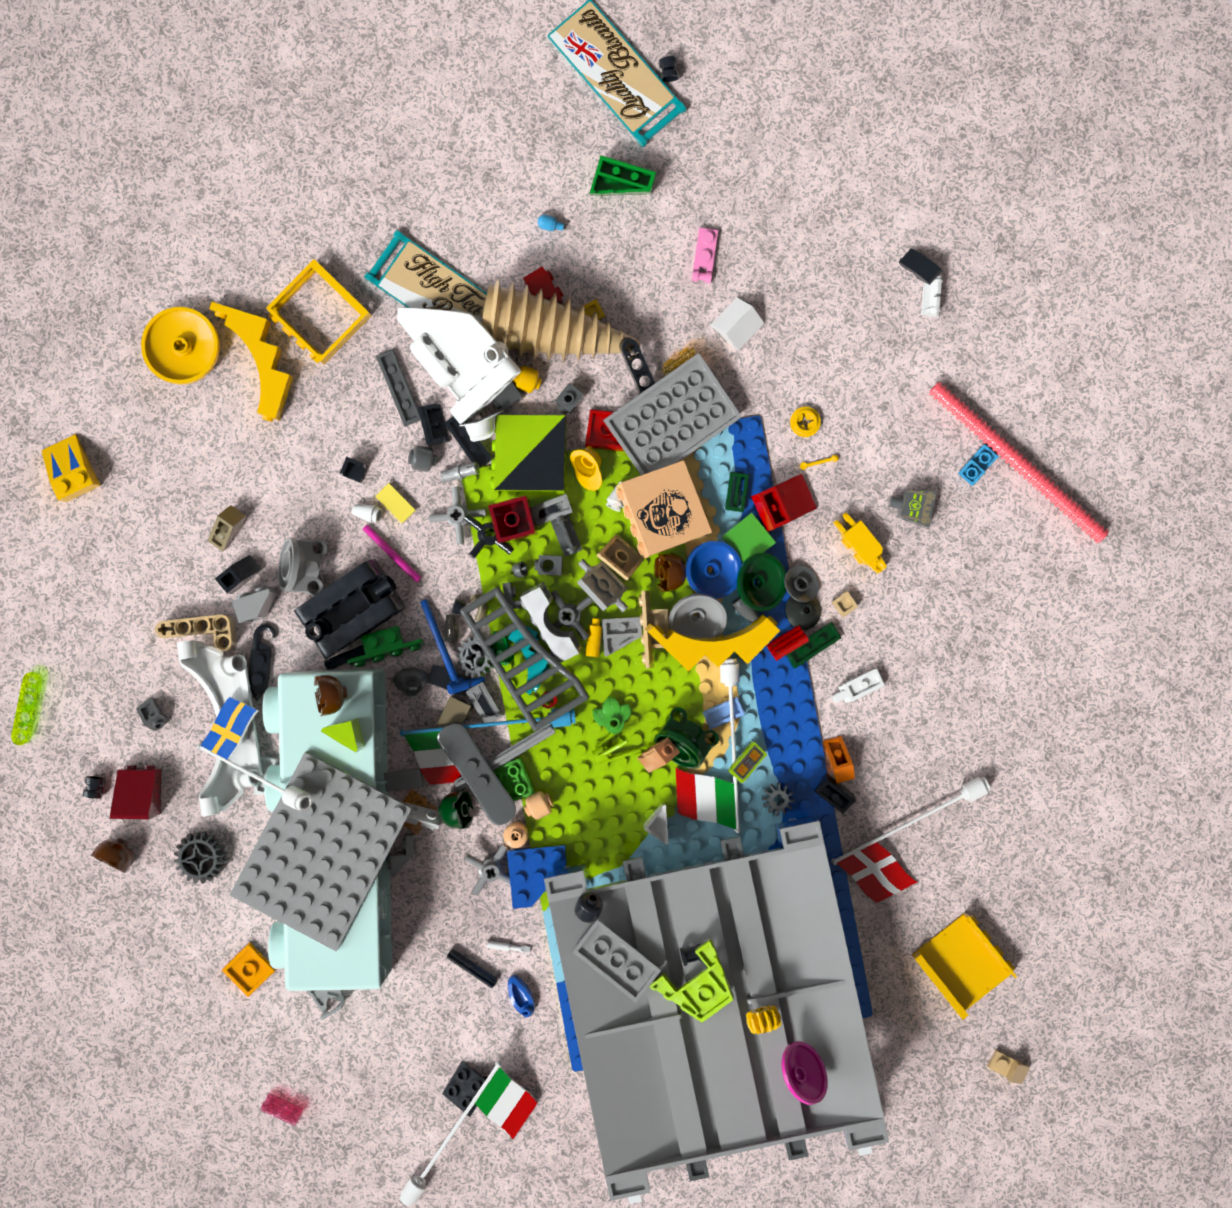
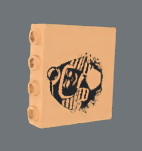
M684 460L624 481L617 486V497L623 502L624 515L630 520L632 525L630 526L631 533L637 538L639 543L637 544L638 551L644 556V559L712 533Z

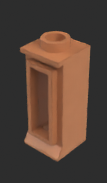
M667 737L657 744L650 746L637 759L650 773L666 765L680 751Z

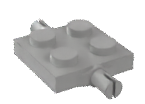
M584 559L578 563L586 573L577 583L603 611L614 604L622 612L628 608L621 600L623 593L628 588L603 561L592 567Z

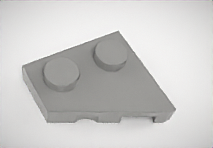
M640 617L602 619L604 656H609L641 637Z

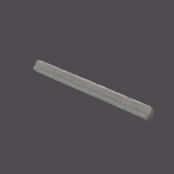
M551 724L544 726L488 760L489 766L494 771L555 734V729ZM463 777L454 781L458 790L468 786Z

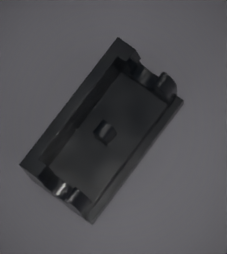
M435 403L418 407L426 444L430 447L449 442L441 405Z

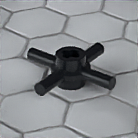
M470 514L466 515L464 520L478 530L477 537L479 541L468 554L471 558L475 559L485 545L492 546L496 544L509 555L512 553L514 548L509 544L497 542L493 523L481 524ZM489 531L493 533L489 537L486 536V533Z

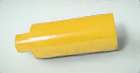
M593 618L592 625L588 627L590 637L587 639L585 656L599 657L602 626H600V619Z

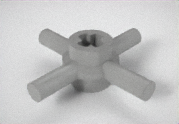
M459 486L451 487L453 505L447 510V513L429 515V521H448L449 524L455 527L457 545L464 544L463 526L467 523L464 520L466 515L470 514L473 518L487 516L486 509L468 511L464 505H461ZM458 512L462 514L458 519L454 518V515Z
M501 844L493 858H486L483 861L468 853L464 856L463 860L476 866L480 875L479 881L472 890L474 895H479L487 881H495L497 878L510 885V876L502 872L499 863L508 849V846L505 844Z

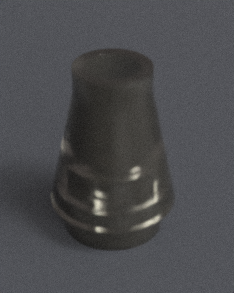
M455 614L446 615L442 634L446 643H457L461 637L457 615Z

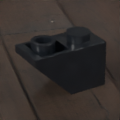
M248 555L229 566L215 580L227 594H234L262 571V568L251 555Z

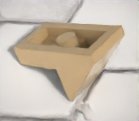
M996 1049L987 1065L989 1069L1005 1076L1010 1082L1017 1084L1023 1083L1030 1069V1066Z

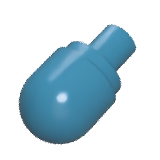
M542 214L537 221L538 226L547 231H554V229L563 231L564 223L558 222L557 218H554L555 216Z

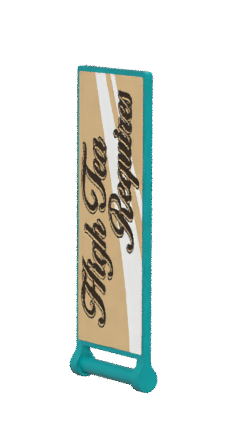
M397 230L393 233L394 237L372 269L364 275L367 281L407 308L464 312L472 314L482 323L487 293ZM400 241L405 243L378 281L375 276Z

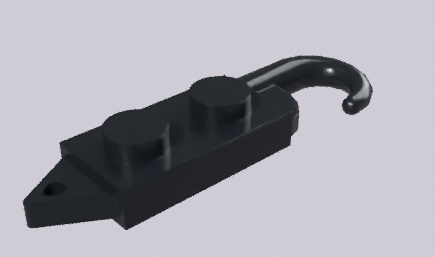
M268 624L258 626L253 634L249 684L256 701L260 699L269 685L272 651L268 645L260 643L261 633L264 630H269L272 633V637L276 638L275 629Z

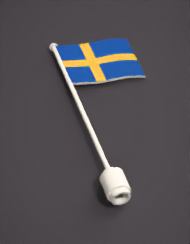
M229 697L222 706L210 732L203 743L198 744L197 749L213 755L283 793L282 800L284 804L297 811L308 810L312 805V798L308 792L294 785L284 790L230 761L239 747L250 722L259 710L233 697Z

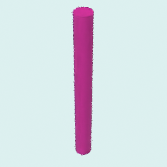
M368 524L363 527L362 530L416 583L422 579Z

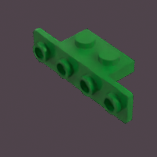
M399 626L361 636L366 655L349 659L348 664L357 668L365 666L366 662L371 660L373 662L382 661L385 656H400L403 654L402 651L409 649L410 652L421 649V646L425 645V641L418 639L404 643Z

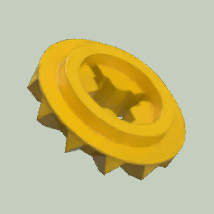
M800 407L790 417V426L793 433L799 437L814 435L821 425L819 414L810 407ZM803 414L806 420H813L807 425V430L804 425L797 424L803 420Z

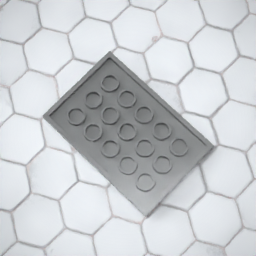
M697 353L603 419V421L640 475H644L678 463L742 416L700 353Z

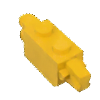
M845 512L842 516L851 528L846 531L839 521L835 520L833 522L834 526L842 534L841 543L846 549H851L854 552L853 557L858 564L868 565L876 574H879L887 567L880 555L883 547L862 521L855 523L848 513Z

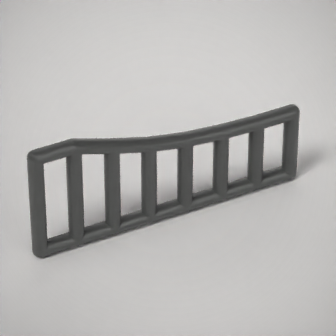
M495 587L460 610L461 615L534 731L540 730L589 699V694L579 678L549 654L532 636L499 587ZM497 597L502 607L475 622L470 612L492 598ZM507 613L513 623L485 639L480 629ZM518 629L524 639L500 654L495 655L490 645ZM529 644L538 652L508 672L505 671L500 663ZM543 658L553 666L517 689L511 681V678ZM558 672L568 679L526 705L521 697L522 694ZM575 686L580 696L538 722L531 713L533 710L570 687Z

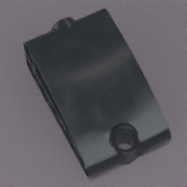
M371 559L345 574L300 605L294 612L306 628V637L313 640L324 659H328L360 639L361 636L366 635L406 608V605L397 593V587L393 579L384 573L376 559ZM315 626L319 629V635L314 631Z

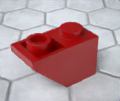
M543 266L523 277L525 285H528L531 295L536 296L542 288L544 299L550 300L554 293H556L557 302L559 304L563 303L562 297L564 295L559 286L555 288L552 283L554 278L549 270L545 271Z

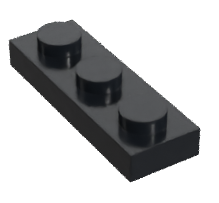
M454 416L444 422L472 463L477 462L481 469L492 461V457L481 441H471L465 426H459L460 424Z

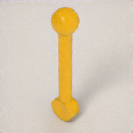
M835 454L830 458L810 463L802 462L800 469L805 470L807 467L830 461L837 462L839 457Z

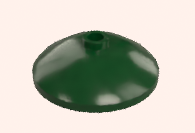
M768 553L753 554L743 562L737 576L739 595L742 601L753 610H771L781 602L785 595L784 578L786 572L782 563L775 556Z

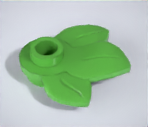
M612 696L606 698L603 709L593 710V717L596 723L600 726H605L607 731L612 734L620 733L624 728V722L631 716L630 705L624 704L620 706L618 701ZM613 721L618 722V725L616 727L611 726V723Z

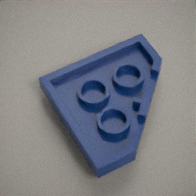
M565 844L507 850L513 909L532 907L546 890L544 878L547 872L563 869L567 865Z

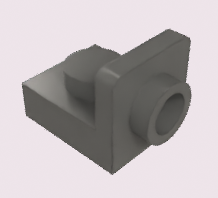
M511 582L502 583L503 593L513 609L521 608V601L513 600L516 597L515 586H512Z
M149 698L136 708L144 726L153 731L161 729L170 721L166 715L162 714L156 700L153 698Z

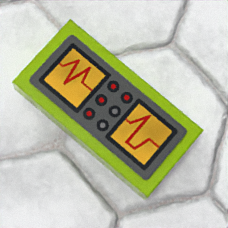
M751 741L728 768V771L740 783H744L767 754L755 742Z

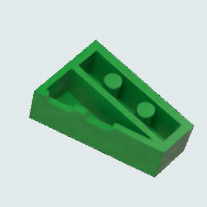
M600 155L589 194L590 196L648 195L652 193L657 175L654 171Z

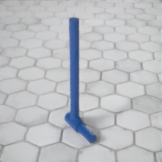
M427 599L420 601L451 679L447 685L448 693L452 695L485 682L484 677L469 680L461 677L458 678Z

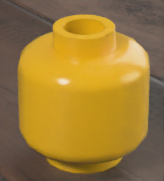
M525 365L519 368L521 372L512 382L516 389L530 394L534 389H539L542 379L539 378L537 370Z

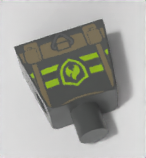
M904 490L902 491L901 498L896 496L890 497L888 507L898 509L897 518L922 528H929L937 491Z

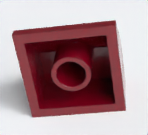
M525 495L488 505L498 543L538 534L528 496Z

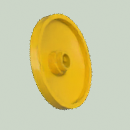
M172 307L159 312L148 322L141 339V352L147 367L158 378L168 383L186 385L203 379L211 372L219 357L220 341L214 325L203 314L187 307Z

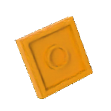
M251 942L222 969L247 997L277 970L272 968L270 962Z

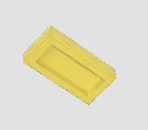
M390 483L375 496L402 524L416 511Z

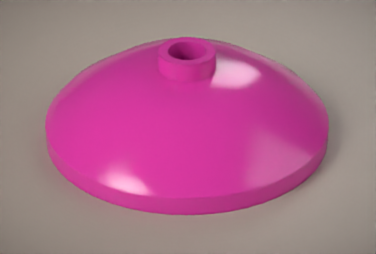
M796 1041L789 1044L783 1052L781 1062L782 1075L787 1088L795 1098L804 1104L813 1105L819 1103L825 1097L828 1087L827 1072L821 1057L812 1046L805 1042Z

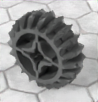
M199 831L195 832L194 835L190 833L187 835V838L181 839L182 844L176 846L179 851L174 852V855L178 857L174 860V863H179L176 870L181 869L183 871L180 874L181 877L187 875L186 881H190L193 878V883L196 884L200 880L201 884H204L206 880L212 881L213 876L218 877L220 875L219 871L224 870L221 864H225L227 860L222 857L227 855V852H221L225 845L218 846L220 839L218 838L214 841V834L208 836L206 831L202 834ZM194 843L193 854L187 856L188 848ZM202 843L207 845L212 852H208ZM200 854V856L202 855L206 858L200 861V859L198 860V858L194 857ZM214 859L213 866L206 872L207 861ZM188 863L194 864L196 870L192 869Z

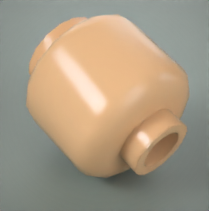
M538 791L526 798L524 809L528 817L532 815L534 819L538 820L549 815L554 804L548 793Z
M517 821L507 825L503 834L505 843L511 848L522 847L529 837L526 825Z

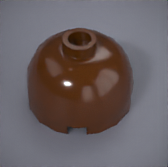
M660 553L658 554L660 557L655 559L654 564L655 578H659L660 584H657L662 592L677 590L686 580V564L676 554Z
M331 675L314 677V686H318L315 692L318 712L321 713L320 716L335 714L343 706L344 698L348 697L346 686H342L341 682Z
M117 838L116 841L112 839L102 841L91 855L123 873L127 872L132 862V852L127 847L128 842Z

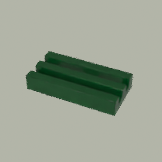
M730 472L725 510L744 513L749 474ZM736 476V477H737V480H736L734 501H733V507H731V506H730V498H731L733 477ZM741 477H743L744 485L740 508H738L737 502Z

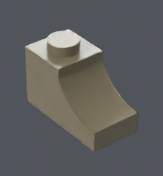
M232 505L227 507L217 515L208 542L224 552L233 537L242 528L246 515Z
M451 695L435 728L446 727L455 722L463 724L465 720L469 721L474 712L471 710L473 705Z

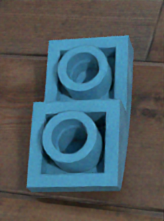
M983 444L958 474L973 486L999 456Z

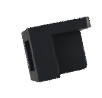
M346 456L339 474L361 483L368 465Z

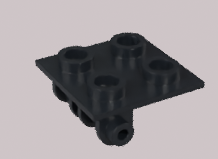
M461 1061L442 1094L461 1111L465 1112L488 1077L485 1075L481 1077L466 1063ZM476 1104L473 1105L467 1116L471 1117L477 1107Z

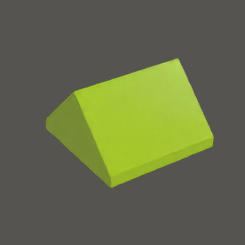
M359 718L331 724L321 729L322 733L355 753L362 750L365 746Z

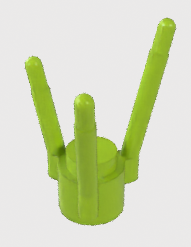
M610 733L601 743L595 746L596 749L592 753L600 765L603 762L607 764L613 760L641 752L642 749L638 748L612 756L611 752L627 744L629 741L624 740L608 748L607 745H604L615 736V734Z

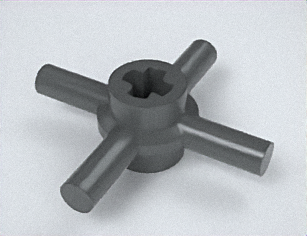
M554 590L551 595L560 607L559 619L552 625L557 629L563 625L574 627L585 641L590 636L580 623L581 611L594 601L588 596L577 605L566 604L557 590Z

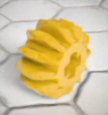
M762 1006L746 1014L748 1028L753 1034H765L766 1032L776 1030L782 1025L781 1015L776 1006Z

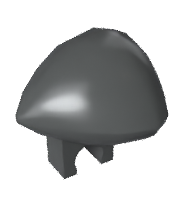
M406 667L395 674L393 682L410 699H416L417 694L427 684L429 675L425 670L417 667Z

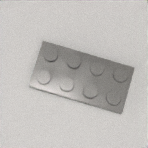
M599 919L594 922L572 951L635 1003H637L661 971L659 967Z

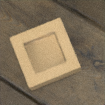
M848 591L831 602L842 618L859 607Z

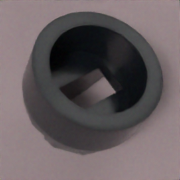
M455 598L452 613L461 614L460 610L466 606V603L461 599Z

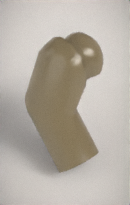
M474 594L471 596L470 601L473 602L482 595ZM487 603L477 608L475 621H479L486 616L488 610Z

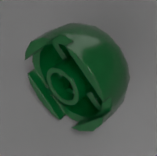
M464 790L453 791L447 794L442 799L438 808L442 821L452 829H467L473 821V816L470 817L469 807L473 809L472 799L468 792H463Z

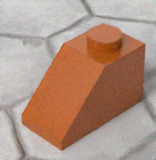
M842 736L824 740L823 743L836 784L855 779L853 763Z

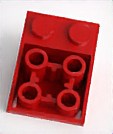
M802 474L751 496L766 531L774 530L817 509Z

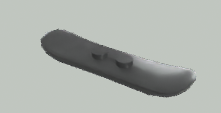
M453 723L444 727L437 737L440 747L457 768L488 819L498 826L508 823L515 816V803L489 766L471 735L460 724Z

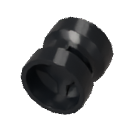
M666 56L659 60V67L662 69L660 74L662 82H673L680 78L679 71L677 70V57Z
M86 776L84 783L88 786L83 790L82 796L101 799L103 796L101 787L105 784V778Z

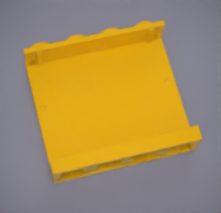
M963 913L912 954L915 961L962 1020L969 1016L966 1012L968 1008L1010 975L1017 978L1013 972L1015 967L1009 960L1005 962L1001 957L1004 953L997 945L993 947L990 943L992 938L985 930L981 931L978 928L980 924L973 915L969 916L966 913Z

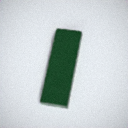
M829 622L809 635L807 643L785 656L793 669H796L842 637L833 622Z

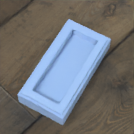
M734 697L733 708L734 719L745 715V712L738 697ZM729 700L702 712L710 730L730 721Z

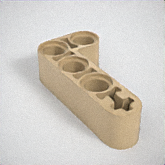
M222 614L159 622L155 627V632L160 638L213 633L214 644L218 650L228 651L236 646L235 623L230 615ZM222 618L227 620L225 628H222L220 625ZM204 620L208 623L206 630H203L201 627V623ZM185 622L189 625L187 632H184L182 629V625ZM174 627L173 631L164 632V628ZM224 637L229 639L227 647H224L222 644Z

